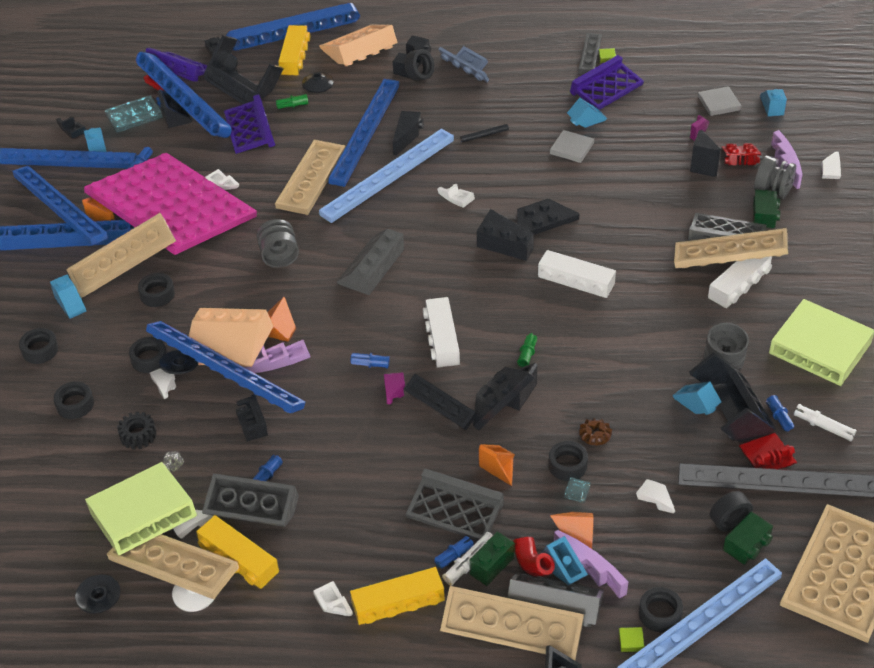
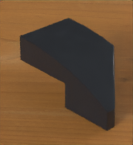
M69 117L64 121L61 118L56 119L60 128L72 139L84 134L86 130L85 126L76 122L74 117Z

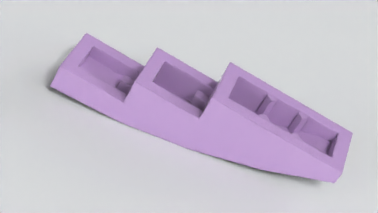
M779 130L773 132L771 146L776 150L775 158L779 159V167L783 161H788V166L790 163L796 164L793 185L796 189H799L802 180L800 162L785 136Z
M304 340L285 347L284 343H280L265 350L263 346L253 366L244 368L253 373L270 371L308 359L310 354Z
M559 530L554 532V541L564 536L566 537L584 569L599 587L607 583L619 598L627 595L628 581L613 565L579 540Z

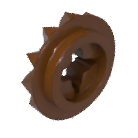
M593 418L591 421L586 419L585 423L580 425L579 435L585 443L597 446L605 444L610 440L612 429H610L609 423H604L603 419L596 420ZM596 428H599V431H596V432L592 435V430H595Z

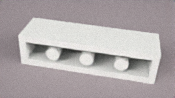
M547 250L538 264V277L605 298L608 297L615 284L616 270Z
M772 256L762 259L754 258L736 261L710 284L708 298L725 308H728L732 303H736L743 293H747L754 283L757 284L764 274L769 273L772 268Z
M448 297L426 300L423 316L424 319H428V321H425L426 332H430V335H428L429 346H433L431 349L432 360L436 361L437 368L460 365V352Z

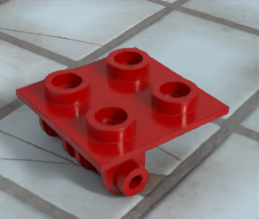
M745 143L743 146L726 144V146H721L724 153L728 156L724 159L725 164H728V166L737 165V157L738 165H741L742 156L743 165H746V161L747 165L760 163V157H757V155H761V152L754 144Z
M776 433L739 445L754 468L783 469L797 464V461L792 456L795 453L794 447L792 445H784Z

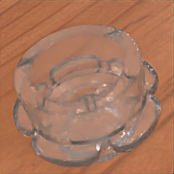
M172 451L165 454L163 464L168 470L177 471L184 461L179 452Z

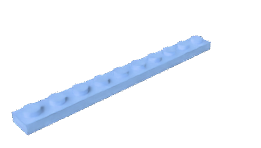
M440 129L321 208L319 215L330 223L334 222L453 142L454 136Z
M765 558L617 668H661L779 580L782 572Z

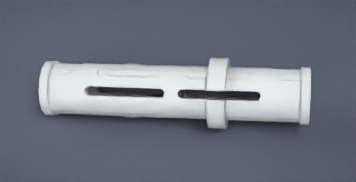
M798 404V409L795 410L794 416L810 422L812 426L817 425L850 442L853 440L856 429L822 415L818 410L815 412Z
M486 532L461 558H457L454 561V565L442 575L443 580L448 585L453 586L463 574H467L470 571L469 559L493 535L490 532Z

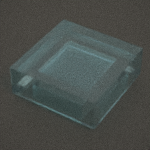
M570 477L564 498L585 503L591 482Z

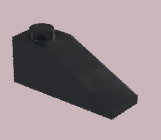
M401 111L393 138V155L399 154L419 136L420 129H423L424 126L421 112Z

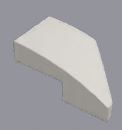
M834 152L822 161V178L840 179L839 152Z
M219 169L205 177L224 190L239 187L237 181L230 175L226 177Z
M454 184L449 189L438 188V193L463 208L475 199L474 193L462 189L458 190L457 184Z
M161 368L150 372L159 393L164 399L169 396L168 391L176 388L174 374L166 373Z
M647 479L636 494L639 500L656 503L658 510L670 513L675 512L665 485Z
M195 510L196 517L174 527L173 530L182 539L198 525L202 527L213 515H206L201 510Z
M334 581L313 591L316 600L324 612L345 616L353 615L345 597L341 596Z

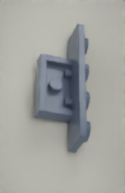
M465 46L462 47L457 55L450 53L442 47L438 49L443 60L446 62L450 61L457 68H463L467 74H473L479 81L484 80L488 83L489 78L482 71L488 63L486 58Z

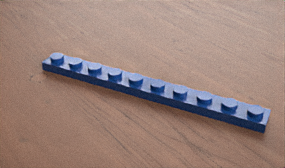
M383 79L328 178L329 184L346 186L397 92L399 81Z
M0 148V164L128 169L137 154L128 152Z
M25 166L13 170L14 177L91 245L108 239L105 230L31 167Z
M159 321L147 324L146 332L152 334L154 338L161 339L168 346L177 348L181 353L194 358L195 361L203 363L211 370L223 374L225 378L237 382L239 386L253 391L255 395L267 399L269 403L283 408L285 412L294 413L304 409V400L164 322Z

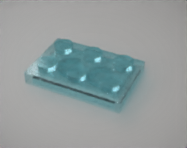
M151 95L105 110V114L116 133L163 118L161 110Z

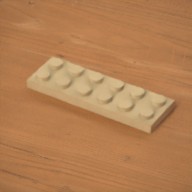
M313 140L275 203L276 209L308 215L327 184L328 178L345 149V145Z
M158 213L66 270L80 297L83 298L176 240L161 213Z
M787 228L677 242L675 245V268H688L698 265L706 266L714 263L723 264L730 261L788 254Z
M162 534L119 556L113 547L107 553L108 559L211 599H215L239 569L238 562Z
M450 586L440 631L546 654V646L550 645L576 661L584 614Z

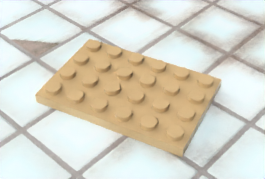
M827 504L783 595L780 606L868 643L874 630V522Z

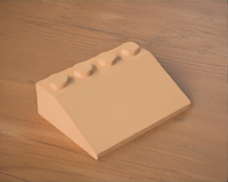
M371 24L319 46L336 63L349 66L357 59L358 61L367 58V55H376L380 53L379 50L390 49L398 42L392 25Z
M199 308L192 320L189 337L242 367H252L273 328V324L267 311L263 309Z

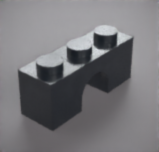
M412 35L406 43V54L399 52L392 61L393 74L410 78L405 69L406 56L411 51L420 49L427 50L430 53L429 39ZM417 57L416 59V66L418 69V67L422 64V61L419 57Z

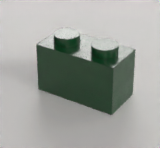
M755 190L753 223L767 225V228H775L776 221H780V210H777L780 207V199H777V191Z
M751 511L725 538L723 551L745 565L750 559L754 560L758 556L763 546L766 547L770 544L773 538L771 535L773 525Z
M497 531L469 559L470 575L485 586H488L514 559L515 543Z

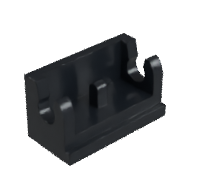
M255 394L237 401V406L246 405L236 409L246 441L268 436L266 421Z

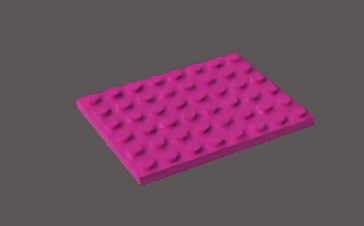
M168 153L161 154L84 186V191L87 195L134 227L161 213L176 240L165 249L174 255L257 217L255 209L207 180L204 176Z

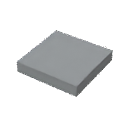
M730 87L698 92V98L710 116L741 110V104Z
M563 130L551 147L550 154L581 163L593 146L594 138Z

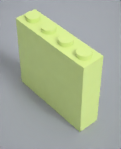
M803 299L772 339L769 353L841 386L871 345L874 329Z
M163 462L85 499L92 517L118 556L197 516L191 498Z

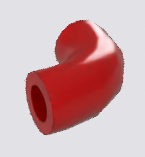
M521 537L513 540L515 543L516 559L522 570L533 577H544L554 571L555 563L553 558L547 553L538 554L533 537Z

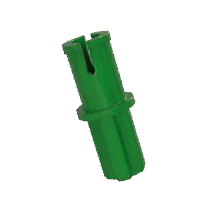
M307 94L300 96L290 95V98L276 100V107L278 109L286 107L295 108V106L309 104Z
M529 333L526 336L524 344L520 347L521 353L517 360V364L520 367L529 365L531 357L535 354L534 348L537 336L533 335V333Z

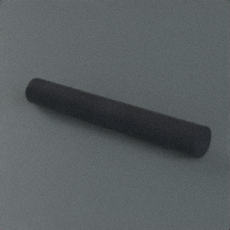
M508 124L460 136V139L463 143L507 131L509 127Z

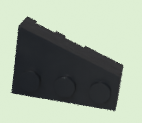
M490 209L477 229V247L527 261L534 249V233Z

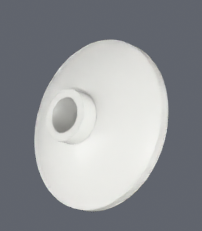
M177 585L174 586L172 591L173 601L176 606L188 612L203 610L214 601V599Z

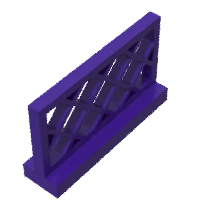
M146 48V53L156 55L177 76L191 81H198V76L204 75L208 66L171 52H161L153 48Z
M617 55L573 80L570 93L573 96L578 94L586 102L600 110L643 85L644 80L622 63L623 58ZM621 69L626 74L617 73V71ZM614 77V81L605 80V78ZM617 78L625 79V82L617 81ZM628 79L635 80L636 83H630ZM596 83L603 84V87H597L594 85ZM605 84L614 85V89L605 88ZM617 86H623L625 89H617ZM590 90L591 94L584 93L583 91ZM594 91L603 92V95H596ZM605 92H606V93H614V95H613V96H605ZM593 99L602 100V102L597 104Z
M259 94L253 96L254 101L224 111L226 121L231 126L230 136L236 154L267 143L269 148L276 146ZM242 115L246 116L244 119H239ZM251 117L255 118L252 122L248 121ZM236 122L240 123L237 127L233 126ZM244 125H249L246 129L242 128ZM254 127L258 128L256 131H251ZM238 132L242 133L240 137L236 136ZM247 135H252L249 139L245 138ZM256 137L262 138L260 140L254 141ZM241 142L245 143L244 145L238 147V145Z

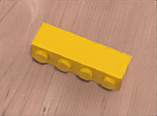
M288 26L278 61L279 66L284 68L281 75H299L300 69H303L305 51L308 50V42L310 41V32H307V26Z
M216 515L196 531L199 546L203 550H208L238 562L239 569L235 573L241 574L250 585H256L262 589L279 573L276 558Z
M436 567L350 591L352 606L359 625L370 624L382 618L394 617L403 612L415 611L418 608L436 605L445 601L444 587Z

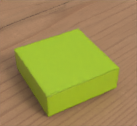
M615 48L599 49L600 63H605L616 56Z
M642 627L619 628L621 652H639L644 648Z

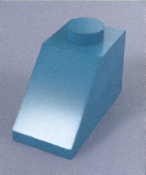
M783 89L766 90L760 94L767 116L784 115L787 98Z
M581 98L567 112L573 124L576 126L581 125L584 128L607 119L599 109Z
M100 127L84 131L89 151L107 152Z
M67 274L50 281L54 297L69 319L86 312L82 299Z
M711 382L685 385L672 395L675 400L695 414H711L716 410L715 407L721 403Z
M565 536L550 543L542 550L541 553L549 554L554 560L555 569L552 574L568 586L588 575Z

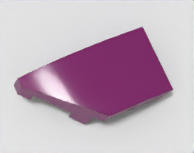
M698 115L697 121L691 124L690 138L695 141L699 130L704 132L707 130L709 121Z
M403 372L384 374L387 404L393 403V398L404 396Z

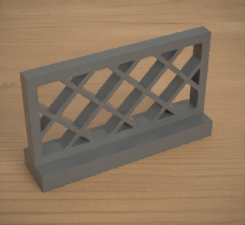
M695 213L689 229L688 241L744 234V232L753 233L755 232L754 229L766 231L767 225Z
M424 468L421 475L422 480L406 512L407 518L462 536H468L477 541L486 532L491 531L498 512L502 510L504 505L503 493ZM424 487L433 489L435 494L424 498L422 492ZM446 494L453 495V501L443 504L441 496ZM438 498L441 506L429 510L427 502ZM466 500L471 501L474 507L463 511L460 503ZM424 504L427 512L420 515L413 513L415 507ZM457 505L460 513L449 517L446 509ZM490 507L493 508V512L483 517L480 509ZM443 510L447 518L440 521L434 520L432 515ZM477 511L480 519L469 523L466 515ZM461 517L464 518L466 525L461 527L453 525V520ZM483 523L485 527L483 535L474 533L472 527Z

